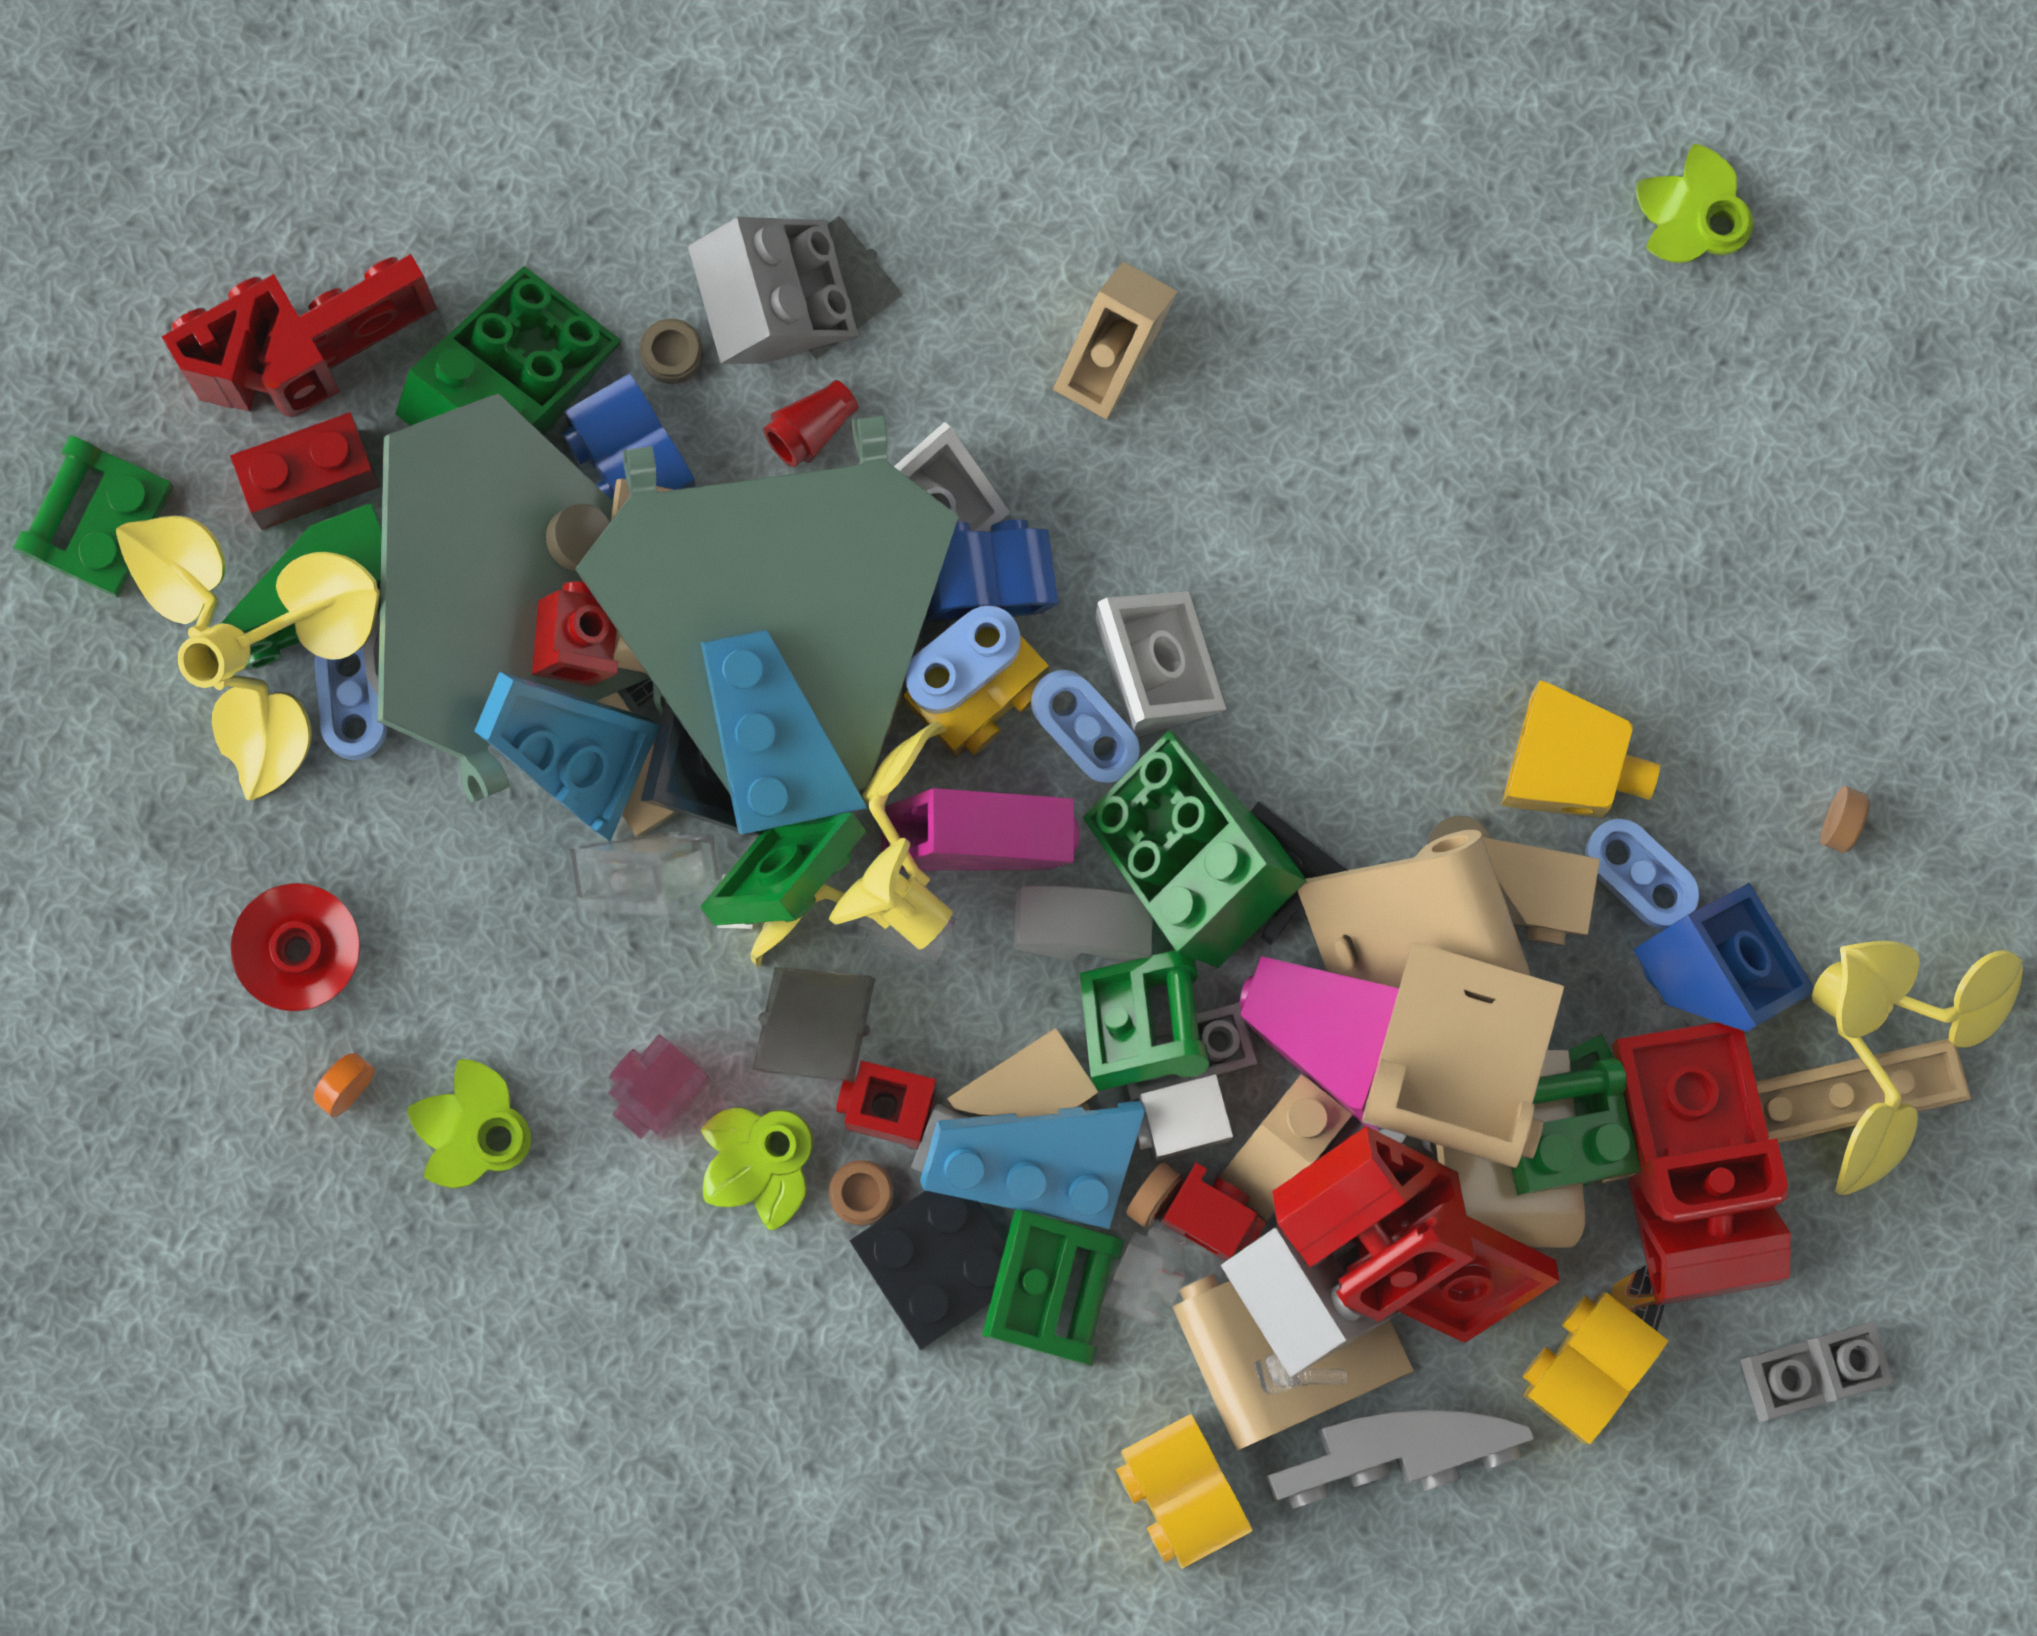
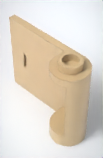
M1464 830L1440 837L1424 846L1414 858L1308 878L1297 890L1327 972L1399 988L1410 948L1414 941L1531 976L1481 832L1478 830Z
M1413 941L1362 1122L1514 1168L1517 1167L1521 1156L1533 1159L1544 1121L1533 1118L1535 1104L1532 1103L1565 986Z
M1547 1050L1540 1077L1571 1072L1568 1050ZM1573 1098L1535 1104L1533 1118L1543 1120L1544 1122L1575 1117ZM1436 1144L1438 1162L1458 1172L1467 1216L1529 1247L1572 1248L1579 1242L1585 1226L1583 1184L1517 1196L1511 1166Z
M1212 1274L1179 1289L1183 1302L1172 1307L1236 1451L1414 1372L1391 1320L1373 1329L1323 1361L1290 1378L1230 1281L1219 1285L1215 1275Z

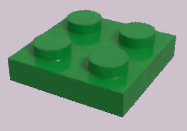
M852 812L763 830L762 835L757 837L702 903L700 908L714 926L795 921L804 916L813 907L816 901L814 895L827 879L841 871L849 863L852 856L850 851L863 837L866 830Z

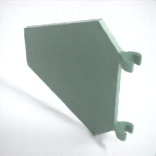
M499 393L389 433L384 437L377 722L459 758L462 785L471 803L510 787L504 768L487 749L490 744L474 732L499 671L594 701L650 679L646 673L618 668V674L590 687L532 675L538 600L559 589L562 590L564 583L584 582L577 571L562 567L551 556L546 544L547 526L554 515L574 504L592 505L603 512L609 522H611L613 500ZM580 622V628L583 632L584 622ZM654 684V703L660 717H662L666 700Z
M884 415L852 420L854 442L860 463L856 466L663 492L657 490L653 446L622 450L630 497L575 570L729 794L730 789L700 642L759 630H767L857 790H865L871 780L959 517L887 461V431Z

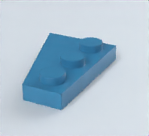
M759 630L700 642L738 833L747 834L866 809L867 806L768 631Z
M499 671L474 732L594 832L611 842L656 737L659 724L636 713Z
M1141 1101L1117 1103L1118 1108L1084 1111L1083 1107L1058 1109V1114L1018 1117L1016 1113L937 1121L921 1175V1185L923 1190L1109 1229L1145 1108Z

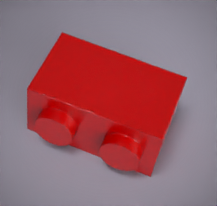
M351 412L230 455L249 511L261 530L380 487L361 432Z

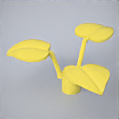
M166 516L129 522L116 528V534L124 560L137 586L151 606L163 617L174 622L187 624L198 619L197 624L189 628L188 635L190 638L181 645L178 652V665L182 675L191 684L201 688L214 686L217 690H222L227 686L232 687L223 693L214 705L212 728L221 754L228 757L235 764L239 772V782L246 799L254 800L275 790L295 774L307 756L312 738L309 716L302 702L293 694L288 692L269 694L266 681L234 674L243 670L247 665L250 657V645L294 623L301 644L316 656L329 660L342 659L357 652L367 643L374 630L380 590L377 587L376 580L365 567L347 556L331 552L305 554L290 562L277 578L276 589L278 596L290 612L248 633H244L235 626L225 623L208 628L219 604L218 597L211 590L223 581L226 572L224 554L213 533L197 520L182 516Z
M940 722L931 723L895 747L877 767L868 786L861 795L889 841L890 846L872 862L863 878L858 879L845 893L823 884L814 895L816 898L815 903L823 899H829L837 903L829 917L833 924L837 925L867 916L875 920L884 929L891 925L918 950L925 948L937 937L950 920L953 910L925 887L930 878L918 868L908 851L910 842L905 838H900L885 812V805L889 793L909 771L926 741L933 736L947 732V729ZM902 865L910 876L908 880L899 873ZM801 918L792 922H765L750 954L751 961L758 967H761L763 954L783 940Z
M1871 941L1842 946L1840 948L1841 962L1830 965L1820 975L1813 989L1812 1000L1815 1005L1836 1019L1838 1034L1851 1043L1885 1093V1102L1876 1103L1869 1107L1855 1126L1844 1154L1835 1193L1838 1195H1848L1886 1176L1900 1163L1908 1152L1917 1129V1110L1908 1103L1900 1104V1092L1861 1037L1881 1027L1889 1013L1892 1012L1894 1005L1945 1023L1952 1022L1949 1031V1041L1956 1047L1967 1048L1977 1045L1989 1038L2010 1013L2020 990L2023 959L2008 950L1995 951L1982 957L1972 965L1961 980L1955 993L1954 1006L1943 1009L1906 996L1915 983L1920 965L1917 951L1909 945L1896 941Z

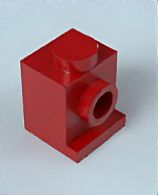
M584 582L564 583L562 590L559 589L538 600L532 675L591 687L618 674L619 661L614 660L616 628ZM580 622H584V632L580 628Z
M861 1060L856 1077L847 1074L844 1076L836 1112L846 1114L844 1124L847 1131L907 1145L908 1148L918 1150L932 1110L937 1090L936 1079ZM881 1096L892 1097L898 1104L896 1112L888 1118L877 1116L873 1111V1104L877 1098Z
M1195 1163L1161 1224L1227 1261L1236 1250L1242 1251L1257 1240L1266 1221L1257 1217L1255 1211L1246 1207L1250 1196L1237 1187L1219 1178H1216L1212 1186L1203 1182L1201 1179L1207 1168Z

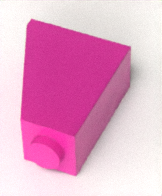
M932 788L885 806V812L900 838H905L910 842L908 851L921 871L1051 870L1074 862V853L1077 850L1080 839L1079 823L1074 817L1073 798ZM881 830L882 853L890 846V843ZM903 865L900 871H906Z
M1261 956L1255 974L1246 979L1241 991V1017L1260 1039L1353 1114L1352 1116L1364 1126L1380 1131L1381 1127L1364 1123L1362 1118L1399 988Z

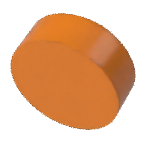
M349 1053L343 1056L326 1072L314 1091V1102L331 1117L341 1115L369 1085L374 1076L375 1068L358 1053Z

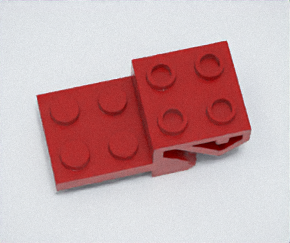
M412 254L401 260H398L397 257H390L378 262L364 274L365 280L344 292L341 288H335L319 295L309 304L308 309L310 311L301 316H298L274 274L263 280L261 277L249 278L229 291L227 295L229 299L208 311L204 308H198L180 316L172 324V331L161 337L200 401L250 412L257 390L269 393L282 415L296 417L340 392L330 369L437 310V307L422 271Z
M1716 1022L1616 1039L1611 1046L1614 1058L1621 1062L1626 1073L1627 1082L1623 1095L1641 1168L1640 1172L1635 1173L1628 1180L1656 1306L1775 1286L1790 1278L1791 1232L1775 1207L1788 1198V1181L1778 1139H1769L1744 1031Z
M1368 1126L1348 1137L1337 1147L1272 1191L1277 1224L1309 1267H1312L1350 1240L1357 1242L1359 1260L1347 1267L1348 1271L1338 1279L1341 1287L1336 1291V1294L1344 1306L1377 1322L1398 1311L1466 1343L1560 1282L1555 1259L1466 1215L1457 1171Z

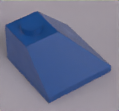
M1750 883L1686 915L1633 949L1643 965L1646 979L1658 990L1666 1005L1746 1032L1809 997L1814 989L1811 981Z

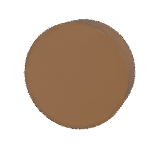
M1843 786L1837 792L1830 804L1820 834L1821 845L1841 853H1845L1853 848L1862 833L1869 813L1870 801L1867 794L1847 786Z
M857 1160L843 1165L834 1174L829 1186V1199L834 1212L839 1218L851 1225L868 1226L880 1221L888 1213L893 1203L894 1190L889 1175L881 1166L870 1161Z
M1164 1162L1159 1164L1134 1196L1126 1211V1215L1144 1228L1154 1225L1178 1193L1183 1183L1182 1175Z

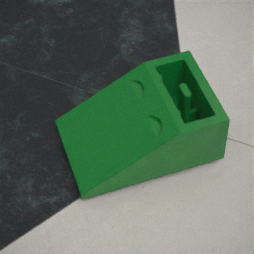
M523 266L409 370L395 415L411 426L499 393L545 436L618 347L621 339Z
M372 503L310 525L221 623L233 625L244 633H248L290 612L278 596L276 589L277 578L290 562L313 552L337 553L357 561L374 577L380 590L382 522ZM379 597V604H378L377 613H378L379 610H380V597ZM295 623L250 645V657L245 668L253 670L268 666L282 657L281 649L300 643Z
M1170 730L1082 817L1175 950L1180 954L1219 968L1307 881L1273 834L1194 752Z

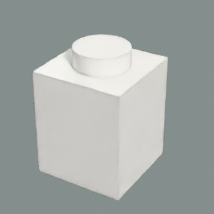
M1216 1074L1142 1093L1138 1101H1141L1145 1112L1136 1140L1140 1150L1152 1149L1155 1162L1225 1144L1233 1138Z

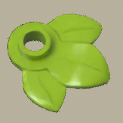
M1699 144L1691 146L1685 160L1683 177H1650L1642 179L1636 184L1637 200L1642 212L1652 223L1658 226L1650 236L1646 249L1662 260L1670 263H1689L1706 252L1714 255H1729L1740 250L1752 234V213L1746 203L1736 197L1737 176L1734 169L1724 158L1708 147ZM1716 216L1725 217L1731 223L1732 231L1725 235L1717 234L1712 230L1710 220Z
M469 1059L458 1060L454 1072L455 1095L442 1094L431 1096L407 1108L408 1118L417 1135L427 1145L436 1149L425 1167L424 1178L437 1185L447 1188L470 1186L488 1170L502 1172L517 1167L525 1160L532 1144L530 1127L521 1114L510 1108V1094L507 1083L497 1072L480 1062ZM496 1128H506L511 1133V1143L503 1151H494L488 1145V1136Z
M743 1107L722 1110L707 1121L701 1128V1132L707 1142L719 1153L710 1162L704 1175L703 1198L705 1202L718 1207H735L753 1201L761 1220L769 1230L777 1229L787 1223L801 1207L807 1194L806 1178L802 1167L811 1157L814 1147L813 1133L807 1121L799 1114L790 1110H774L761 1116ZM774 1131L783 1132L788 1137L790 1147L786 1154H778L771 1148L770 1137Z

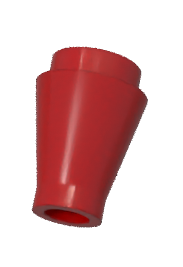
M834 380L825 388L772 412V421L763 428L765 438L773 451L787 465L796 467L802 461L811 463L847 418L858 410V403L851 391L842 382Z

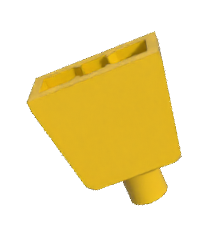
M1540 680L1531 694L1501 805L1509 808L1603 818L1611 809L1616 791L1650 800L1657 784L1661 764L1626 754L1633 730V724L1628 720L1557 686Z

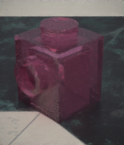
M658 1034L642 1054L632 1049L610 1074L609 1079L615 1085L608 1094L619 1104L612 1115L638 1138L642 1139L648 1131H651L662 1140L707 1088L711 1080L709 1075L663 1036Z

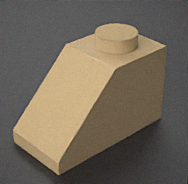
M1123 261L1099 290L1052 390L1107 420L1156 338L1178 291Z
M1483 837L1513 925L1528 928L1527 940L1564 946L1566 935H1588L1600 859Z
M1054 1028L948 1097L947 1105L950 1109L969 1117L1016 1113L1018 1117L1058 1114V1109L1083 1107L1084 1111H1089L1091 1108L1088 1104L1097 1099L1099 1092L1057 1028Z
M1301 1074L1218 1178L1230 1183L1250 1196L1246 1205L1267 1221L1275 1211L1272 1191L1298 1174L1302 1169L1314 1163L1353 1114Z

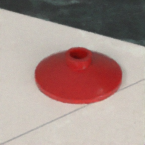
M283 884L259 894L241 912L231 936V961L240 983L261 1003L282 1011H307L333 1000L351 981L360 957L359 931L350 911L330 892L310 884ZM296 939H304L310 945L308 957L300 962L291 961L287 955L289 944Z

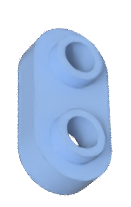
M995 606L975 608L918 652L910 661L906 673V685L913 701L920 708L931 713L941 714L953 711L1008 668L1017 658L1021 647V636L1014 618L1005 610ZM985 627H992L1000 633L997 644L989 648L982 647L976 642L977 633ZM936 667L944 668L950 673L948 683L941 688H933L926 683L928 672Z
M364 646L350 655L357 657L361 661L360 670L351 677L339 674L338 666L344 658L329 660L315 655L314 661L322 737L335 754L348 760H361L370 757L381 748L387 735V726L377 722L378 696L366 677ZM353 718L363 719L366 721L367 726L363 736L357 739H350L344 735L346 723Z
M1057 670L1045 675L1037 683L1031 697V708L1034 717L1090 778L1104 783L1119 781L1137 763L1140 753L1137 736L1084 677L1073 671ZM1063 691L1070 692L1072 701L1069 707L1062 711H1055L1052 706L1054 697ZM1101 737H1111L1112 748L1110 752L1104 756L1094 755L1093 748L1095 742Z
M1613 819L1601 824L1590 835L1585 846V856L1600 859L1597 879L1645 924L1656 929H1666L1695 911L1699 901V889L1696 880L1684 866L1638 824L1626 819ZM1612 843L1622 845L1628 854L1626 863L1621 865L1611 863L1605 853L1607 845ZM1666 887L1672 891L1674 904L1671 908H1660L1654 903L1652 894L1655 888Z

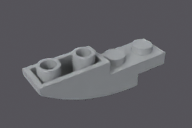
M1440 1410L1391 1412L1357 1418L1317 1430L1326 1453L1325 1456L1267 1475L1265 1478L1273 1501L1288 1497L1291 1507L1294 1509L1329 1497L1325 1484L1350 1475L1353 1487L1389 1476L1391 1474L1387 1462L1396 1459L1404 1483L1420 1479L1423 1490L1427 1491L1461 1479L1457 1466L1481 1458L1485 1470L1521 1458L1522 1454L1518 1445L1534 1440L1529 1426L1493 1416Z

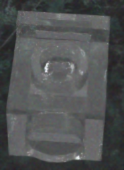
M1150 1227L1147 1236L1134 1231L1101 1307L1160 1333L1167 1317L1156 1313L1160 1303L1172 1308L1184 1282L1187 1272L1176 1266L1186 1242L1154 1227Z

